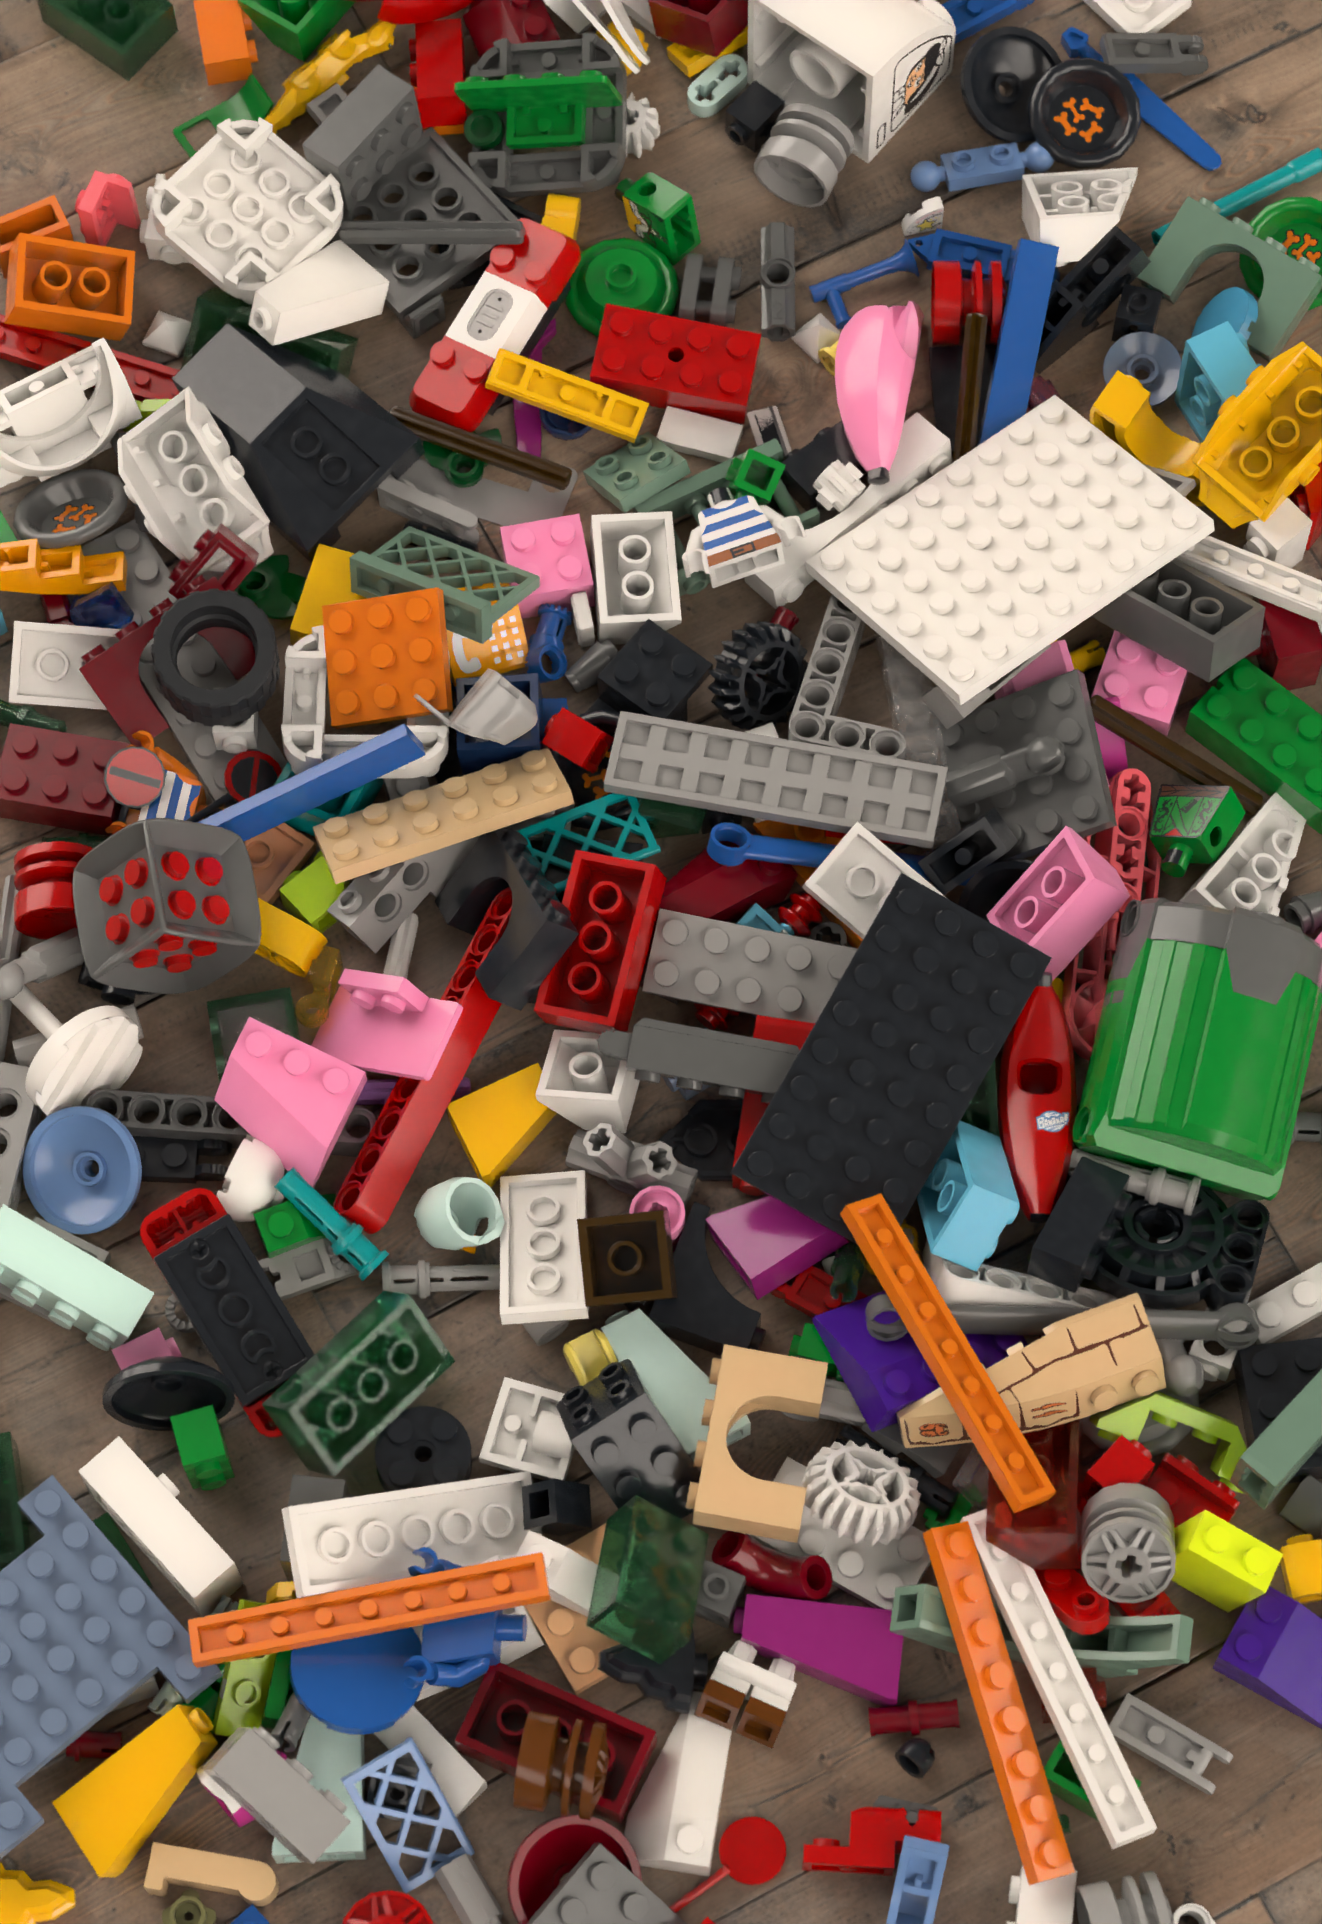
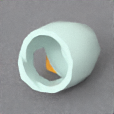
M453 1177L427 1189L419 1200L414 1213L420 1234L432 1247L462 1250L471 1254H475L476 1246L486 1244L499 1237L504 1226V1217L497 1196L490 1186L477 1178ZM484 1218H488L486 1232L482 1236H476L479 1222Z

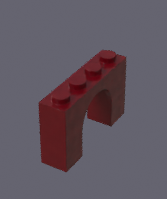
M202 574L182 588L187 595L181 599L196 591L201 592L209 589L225 590L215 576L206 580ZM169 597L149 610L153 618L139 627L136 621H133L118 631L115 636L119 641L105 650L102 644L81 657L85 665L79 668L80 672L129 742L136 747L142 746L140 741L132 737V734L137 731H147L154 738L169 728L167 722L144 691L139 679L138 669L141 654L145 646L153 639L155 627H158L161 616L173 606ZM212 627L196 633L209 642L235 680L240 679L251 671L255 663V649L251 640L244 634L226 627Z

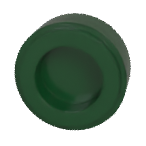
M478 109L467 117L464 124V133L468 141L475 148L490 150L502 141L505 127L501 118L493 110Z

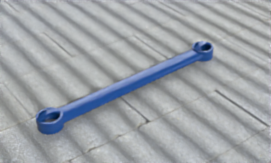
M720 823L711 830L707 852L712 860L726 866H737L746 859L818 868L837 845L753 835L738 824ZM719 841L733 842L739 847H727L719 843ZM894 852L925 880L931 882L918 864L925 856ZM970 877L969 879H967L966 881H964V882L961 883L960 885L966 886V884L969 882V880H970L972 877Z

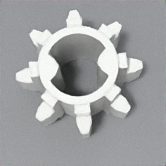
M837 459L815 480L813 487L819 493L815 498L828 511L834 507L841 513L851 506L865 491L866 486L860 480L863 474L851 462L844 466Z

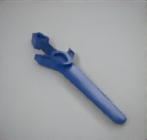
M1070 27L1062 34L1061 44L1070 58H1077L1079 56L1081 59L1092 58L1103 62L1102 55L1088 44V34L1073 27ZM1121 73L1130 81L1139 98L1141 119L1202 168L1214 171L1222 164L1220 155L1134 73Z

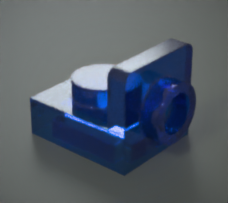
M113 582L88 595L75 594L69 609L70 617L75 626L117 629L131 622L134 616V612Z

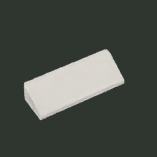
M414 1706L402 1718L396 1721L393 1726L373 1733L389 1750L404 1742L406 1738H413L425 1762L432 1764L431 1773L456 1818L488 1788L486 1781ZM410 1752L400 1757L414 1760Z

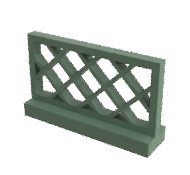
M411 526L405 528L371 555L359 550L350 557L351 592L366 598L438 587L443 590L446 630L482 644L492 637V624L540 587V576ZM410 542L422 546L403 549ZM451 557L455 560L435 561L434 558ZM428 559V562L406 564V561ZM393 562H400V565L393 564ZM472 570H484V571H487V572H485V573H475V574H468V573H467V571H472ZM442 573H461V575L439 577V574ZM424 575H432L433 578H429ZM512 582L519 584L517 586L501 587L500 583L502 584ZM484 583H493L494 588L472 590L473 586H482ZM463 587H465V591H462V590H460V589H457V588H463ZM498 600L494 605L491 606L490 601Z

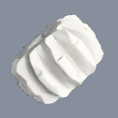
M632 92L627 99L626 157L628 153H633L639 159L642 155V149L652 151L655 145L654 139H658L660 135L659 114L656 108L650 107L647 97L635 101V96Z

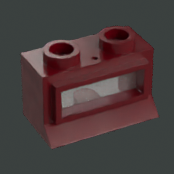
M221 523L214 532L207 529L193 546L198 552L189 562L182 559L168 576L172 580L168 592L179 600L187 595L182 588L202 574L206 580L215 576L225 591H234L255 567L259 553Z

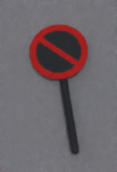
M244 751L235 755L228 762L223 774L224 786L228 793L185 821L199 822L232 799L238 803L274 786L282 772L281 767L270 755L260 751Z

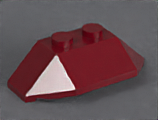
M475 0L469 5L462 16L463 23L479 58L494 47L493 42L501 39H508L511 44L560 40L543 0Z

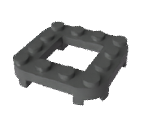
M582 33V39L511 44L508 39H501L493 42L494 47L484 53L476 65L472 64L469 77L481 76L489 80H503L505 75L519 74L527 78H541V75L547 72H557L565 76H579L581 71L596 70L607 76L622 95V105L586 108L585 144L581 145V150L514 155V149H509L506 145L507 112H496L504 123V137L496 147L490 150H480L472 145V152L468 153V159L474 173L492 192L502 197L594 192L617 183L626 159L627 72L622 59L612 45L593 33Z

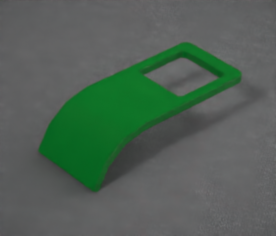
M250 74L245 85L238 93L174 128L173 135L189 158H191L197 152L188 142L183 131L206 119L210 121L216 131L217 125L230 118L231 122L244 119L258 121L259 117L265 119L274 103L255 76Z

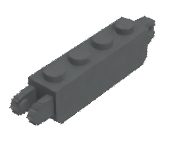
M643 1018L634 1024L632 1033L606 1030L596 1040L598 1041V1050L603 1056L627 1061L626 1068L628 1071L635 1072L634 1079L659 1084L660 1077L676 1079V1087L693 1091H702L703 1084L720 1087L719 1095L737 1099H744L745 1092L762 1095L761 1103L770 1104L800 1051L796 1045Z

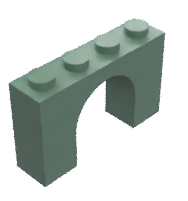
M1188 196L1149 256L1151 262L1137 278L1143 286L1151 290L1163 292L1162 297L1175 304L1195 271L1210 257L1225 252H1236L1250 257L1261 267L1264 285L1261 297L1257 302L1256 323L1251 321L1247 329L1251 332L1247 344L1250 351L1270 362L1280 354L1322 289V276L1318 274L1321 269L1302 256L1296 261L1286 255L1287 248L1271 237H1267L1265 241L1252 234L1254 228L1237 217L1229 221L1219 215L1221 208L1208 199L1201 197L1198 202Z

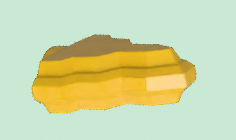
M0 1862V1924H36L37 1922L55 1920L76 1906L74 1888L53 1880L32 1881L23 1870H6Z

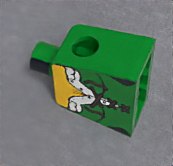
M653 172L646 173L637 182L630 178H625L618 184L615 196L624 203L630 229L644 242L649 243L664 253L673 266L701 243L692 195Z

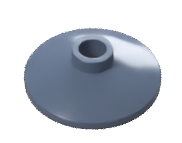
M1134 332L1121 337L1110 347L1104 359L1103 377L1107 386L1117 370L1124 375H1130L1135 378L1136 371H1147L1149 377L1139 381L1143 388L1151 393L1149 402L1151 407H1155L1167 401L1176 392L1182 361L1177 349L1166 338L1156 333Z

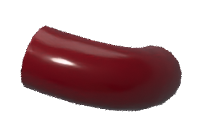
M733 1531L724 1533L712 1551V1561L715 1564L746 1576V1586L764 1594L788 1599L817 1600L827 1596L831 1589L832 1571L827 1561L819 1555L794 1556L782 1553L761 1544L748 1534Z

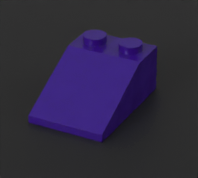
M1269 1586L1265 1594L1246 1603L1212 1669L1322 1729V1619L1298 1601Z

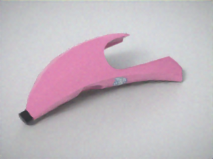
M908 301L907 306H892L888 308L886 305H874L859 310L843 327L837 345L835 384L844 431L856 459L867 472L868 483L873 485H882L890 481L889 470L896 456L902 433L918 352L922 321L924 319L921 308L914 301Z

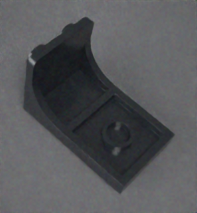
M630 1359L607 1365L602 1369L598 1377L584 1386L573 1387L564 1394L562 1400L557 1404V1409L570 1441L642 1544L694 1512L693 1509L686 1508L690 1482L699 1483L701 1471L698 1467L694 1466L693 1459L654 1403Z

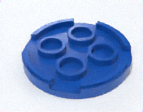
M408 1627L293 1649L290 1660L292 1689L300 1705L302 1704L311 1715L326 1724L327 1728L351 1735L380 1732L393 1726L396 1721L402 1718L412 1708L421 1694L423 1683L414 1689H409L404 1685V1680L410 1676L418 1677V1672L412 1667L404 1668L402 1664L412 1656H421L422 1644L414 1629Z

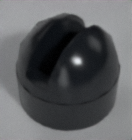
M912 1738L899 1748L895 1753V1758L908 1774L916 1778H922L932 1767L935 1760V1752L931 1748L930 1743L925 1739Z

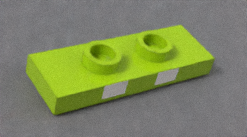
M240 1599L238 1610L267 1604ZM277 1653L226 1662L212 1723V1733L230 1737L238 1727H250L251 1729L253 1727L257 1729L261 1727Z

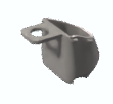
M490 668L478 679L448 718L418 694L413 696L447 726L466 735L494 741L504 746L531 730L538 720L535 704L501 674Z

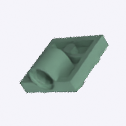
M648 431L643 435L637 436L635 443L628 442L627 445L614 453L599 458L594 465L584 470L583 473L587 483L626 513L690 474L691 471L686 459Z

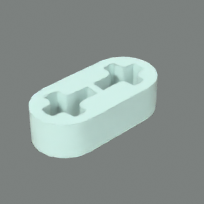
M734 54L723 55L718 58L689 86L687 93L689 110L698 117L707 118L714 116L747 85L746 61ZM724 71L730 74L734 71L738 72L737 77L729 75L724 79ZM711 93V101L708 99L698 101V95L707 97Z

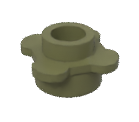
M194 1889L183 1891L181 1897L171 1907H166L162 1912L164 1924H215L217 1918L215 1910L206 1908L200 1901L199 1893ZM187 1913L193 1914L191 1921L185 1920Z

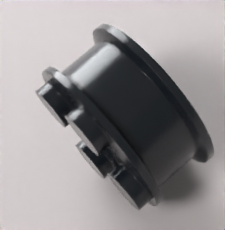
M417 1406L397 1413L383 1426L376 1441L375 1462L379 1481L385 1492L469 1480L472 1471L470 1439L465 1428L453 1415L436 1407ZM422 1456L430 1458L426 1462L418 1461V1458Z

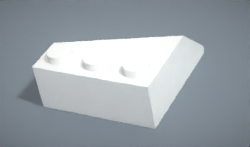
M1138 167L1022 175V220L1030 240L1059 247L1055 267L1065 266L1068 262L1080 261L1120 221L1137 178Z

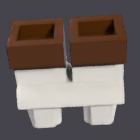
M737 1640L728 1653L722 1652L716 1668L701 1695L694 1715L732 1730L744 1700L747 1699L748 1703L735 1733L773 1748L797 1683L793 1682L796 1666L782 1658H774L769 1671L752 1663L757 1650L754 1646Z

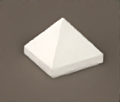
M158 311L142 344L163 353L179 357L194 328V323Z
M819 313L795 332V336L791 337V339L818 364L820 362L818 351L823 347H831L836 343L841 332Z

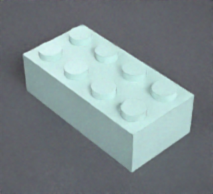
M4 1204L0 1209V1283L12 1289L11 1296L26 1306L33 1307L36 1303L50 1312L48 1317L66 1329H71L72 1326H75L87 1333L86 1340L99 1349L108 1351L110 1347L114 1349L123 1345L146 1309L154 1292Z

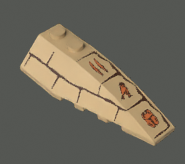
M1138 1293L1054 1322L1042 1329L1045 1336L1025 1347L1019 1342L1007 1349L1006 1352L1009 1356L987 1369L982 1363L1022 1434L1085 1418L1167 1388L1162 1356ZM941 1387L896 1412L901 1439L905 1448L956 1445L972 1442Z

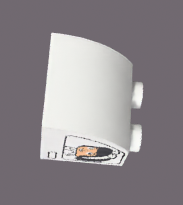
M748 0L747 83L751 85L756 80L784 100L785 107L790 104L802 103L816 106L840 119L850 130L854 138V149L851 153L869 163L952 72L956 27L949 12L935 0Z

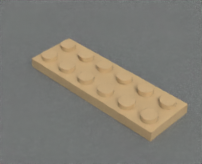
M547 747L541 750L529 751L521 757L500 764H490L482 770L461 777L449 778L443 783L423 790L410 791L402 797L384 803L371 804L363 810L342 817L330 818L325 823L313 826V831L335 884L572 805L574 800L569 785Z

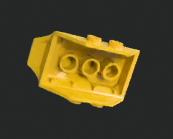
M1303 341L1273 358L1266 367L1258 366L1246 380V385L1248 386L1238 397L1235 395L1230 396L1222 404L1218 411L1220 416L1192 459L1193 463L1198 467L1200 476L1198 500L1232 529L1255 520L1265 522L1300 484L1302 486L1308 485L1320 470L1318 464L1322 461V357Z

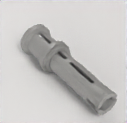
M1074 1148L1068 1175L1071 1176L1083 1156L1130 1175L1127 1191L1145 1196V1201H1148L1149 1204L1156 1205L1160 1202L1183 1209L1184 1214L1191 1216L1200 1189V1178L1194 1177L1192 1180L1167 1174L1166 1169L1161 1167L1158 1169L1154 1168L1151 1171Z
M419 1260L417 1265L391 1266L389 1261L382 1262L383 1300H390L391 1296L418 1295L420 1299H426V1297L431 1296V1292L500 1289V1264L430 1266L429 1262ZM475 1276H488V1277H489V1278H483V1279H455V1280H452V1279H451L452 1277H475ZM430 1278H443V1280H430ZM395 1279H414V1281H394V1280H395Z

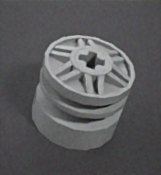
M802 103L787 105L780 112L777 123L771 130V137L764 143L754 162V173L759 182L769 192L783 201L809 208L821 206L828 199L837 182L838 173L844 168L846 159L854 149V138L850 130L840 119L824 109Z
M1118 1483L1102 1488L1088 1500L1081 1515V1569L1087 1583L1100 1596L1120 1603H1138L1154 1598L1167 1588L1174 1576L1176 1564L1174 1517L1168 1502L1155 1490L1141 1484Z
M1152 1870L1140 1874V1893L1133 1877L1130 1875L1123 1876L1121 1881V1899H1116L1111 1886L1106 1880L1076 1886L1075 1902L1079 1924H1174V1919L1167 1896L1162 1890L1156 1873Z

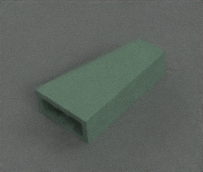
M1322 1369L1242 1454L1235 1467L1230 1482L1262 1509H1265L1322 1444Z

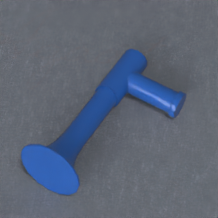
M904 238V245L893 256L848 274L844 273L811 285L808 288L814 303L827 300L837 329H843L851 317L847 312L840 295L841 293L895 272L909 271L919 277V270L907 239Z

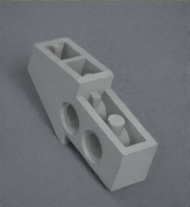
M481 835L356 877L327 911L355 939L376 954L429 893L437 898L474 848Z

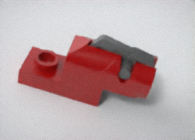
M881 1795L872 1807L865 1806L851 1811L849 1847L840 1846L839 1840L831 1838L813 1839V1845L804 1844L802 1871L893 1876L895 1854H901L905 1835L941 1843L942 1811H938L933 1806Z

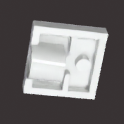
M504 1377L479 1456L480 1463L515 1473L530 1471L531 1477L544 1481L554 1478L565 1480L575 1446L570 1441L557 1409V1404L562 1400L564 1393Z

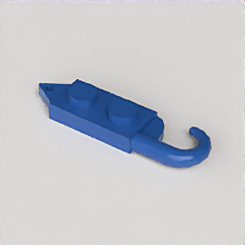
M939 228L933 234L908 239L912 251L927 263V269L932 270L933 261H959L962 276L970 279L974 262L981 261L982 279H988L990 261H1001L1005 283H1010L1016 249L1012 248L1013 245ZM1055 267L1052 283L1056 279L1060 282L1058 267Z

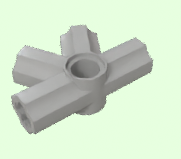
M599 1123L597 1127L587 1132L578 1129L571 1140L565 1160L566 1166L579 1171L585 1170V1173L603 1178L613 1188L630 1195H637L639 1191L649 1186L660 1185L671 1188L679 1194L684 1207L690 1201L698 1176V1170L677 1163L671 1146L661 1141L647 1145L630 1141L612 1124Z

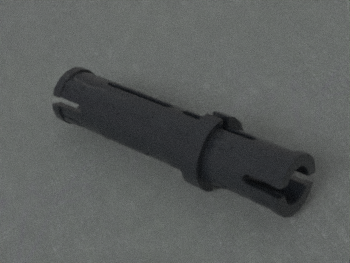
M848 1424L839 1433L848 1440L853 1441L857 1446L862 1447L867 1442L871 1449L875 1451L883 1449L884 1455L887 1457H897L854 1430ZM837 1438L835 1442H839L844 1446L847 1444L843 1439ZM898 1457V1465L909 1468V1477L918 1481L917 1491L921 1494L919 1500L945 1517L952 1507L938 1499L937 1496L939 1495L950 1503H955L959 1493L926 1475L927 1471L918 1465L915 1468Z

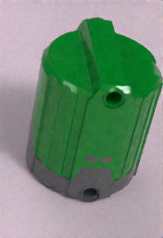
M1163 897L1141 901L1131 900L1122 916L1119 937L1079 1109L1073 1126V1141L1077 1148L1142 1169L1153 1171L1154 1168L1158 1169L1161 1167L1166 1169L1167 1174L1188 1180L1197 1177L1201 1179V1186L1209 1187L1214 1191L1240 1199L1256 1201L1264 1199L1271 1201L1274 1199L1283 1179L1322 1005V947L1315 940L1303 934L1300 927L1286 922L1278 916L1264 912H1256L1240 907L1228 910L1206 905L1172 902Z

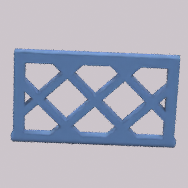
M412 1737L406 1738L404 1742L341 1778L342 1783L404 1893L410 1892L435 1877L434 1874L453 1859L464 1854L472 1856L475 1853L474 1848ZM410 1752L418 1766L415 1778L392 1773L395 1760ZM367 1776L381 1779L374 1803L363 1801L354 1785ZM389 1781L412 1786L406 1810L382 1805ZM421 1789L431 1791L439 1804L440 1809L437 1818L414 1813ZM379 1813L403 1819L396 1842L384 1839L376 1824ZM411 1821L434 1826L427 1850L404 1845ZM443 1828L453 1830L462 1846L448 1855L436 1852ZM401 1853L425 1858L421 1871L407 1879L398 1864Z

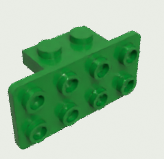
M596 70L581 71L579 76H565L557 72L543 73L541 78H527L519 74L505 75L503 80H489L486 77L471 76L467 77L465 82L455 83L454 92L472 112L478 109H490L495 113L507 112L506 145L509 149L584 145L586 108L622 105V95L607 76Z

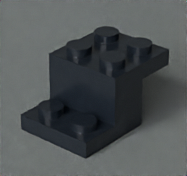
M648 619L597 676L598 699L585 713L605 709L619 713L620 711L688 722L687 700L710 675L708 671L713 669V664Z

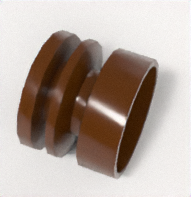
M530 1711L523 1731L513 1793L514 1808L544 1812L551 1793L560 1794L561 1816H569L575 1796L580 1797L579 1819L591 1820L594 1808L603 1794L609 1761L606 1738L607 1724L595 1722L590 1742L583 1741L584 1720L577 1719L569 1739L562 1738L559 1716Z

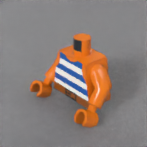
M144 730L137 731L132 734V737L140 741L142 747L154 752L162 761L166 773L165 786L160 796L151 804L140 808L130 807L125 823L116 821L107 827L105 831L114 834L134 822L152 818L187 820L208 806L205 805L206 794L203 784L178 759L160 747L154 748V739L150 733ZM220 807V808H218L217 810H215L214 812H212L211 814H209L208 816H206L205 818H207V817H209V816H211V815H213V814H215V813H217V812H219V811H222V810H224L225 808H221V807Z

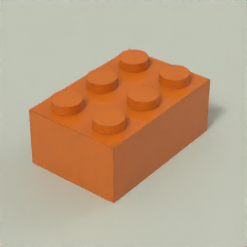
M19 232L9 249L5 324L121 341L132 323L135 251Z

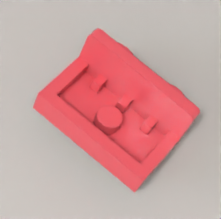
M95 170L87 189L80 191L76 200L75 210L79 215L81 233L84 234L85 242L106 246L117 223L138 229L141 220L132 183L119 174L111 173L108 175Z

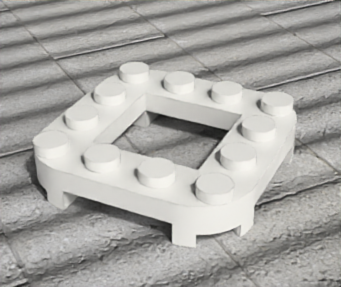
M324 626L312 627V634L303 637L293 646L288 645L285 653L283 724H281L282 743L285 757L290 763L292 771L295 774H299L378 735L325 734L328 676ZM447 712V713H441V714H443L446 718L449 717V712ZM435 715L407 718L406 726L423 743L426 755L379 778L409 779L421 776L431 777L437 774L440 764L448 752L449 726L444 724Z

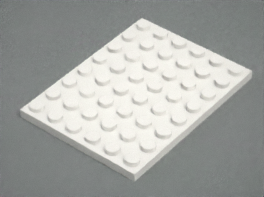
M1053 395L806 560L805 564L807 573L959 705H962L1214 532V520L1064 401Z

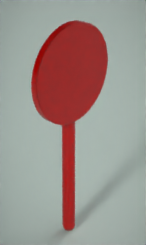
M744 1817L733 1822L724 1831L719 1843V1858L722 1868L669 1908L676 1914L726 1875L746 1885H760L773 1879L782 1869L786 1858V1843L780 1830L770 1821L760 1817Z

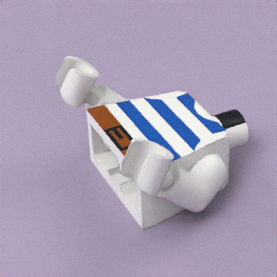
M717 488L710 492L707 498L711 508L702 510L698 514L700 526L691 531L686 551L682 555L686 578H689L693 572L704 571L705 574H709L712 588L784 564L785 558L781 539L784 546L788 547L791 545L790 540L798 536L807 537L801 520L798 516L794 515L784 517L766 505L759 506L753 496L746 495L733 499L729 488Z

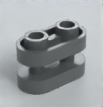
M688 253L678 318L696 321V316L710 317L709 324L726 327L727 323L734 324L737 300H731L732 290L739 291L742 267L735 266V258L719 256L717 268L704 266V254ZM702 282L714 283L712 301L699 300Z

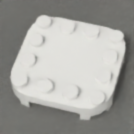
M260 117L258 121L244 119L231 122L230 118L218 124L217 134L168 180L162 177L155 187L152 207L153 223L165 242L223 291L235 298L242 299L247 304H253L255 291L320 251L334 237L343 220V199L340 192V184L331 173L327 177L274 134L271 123Z

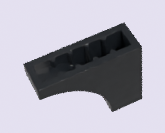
M694 1202L673 1254L678 1298L655 1300L649 1318L668 1337L720 1356L723 1354L724 1344L760 1351L766 1334V1330L760 1328L761 1313L740 1303L717 1279L708 1260L705 1245L708 1230L705 1219L710 1216V1207Z

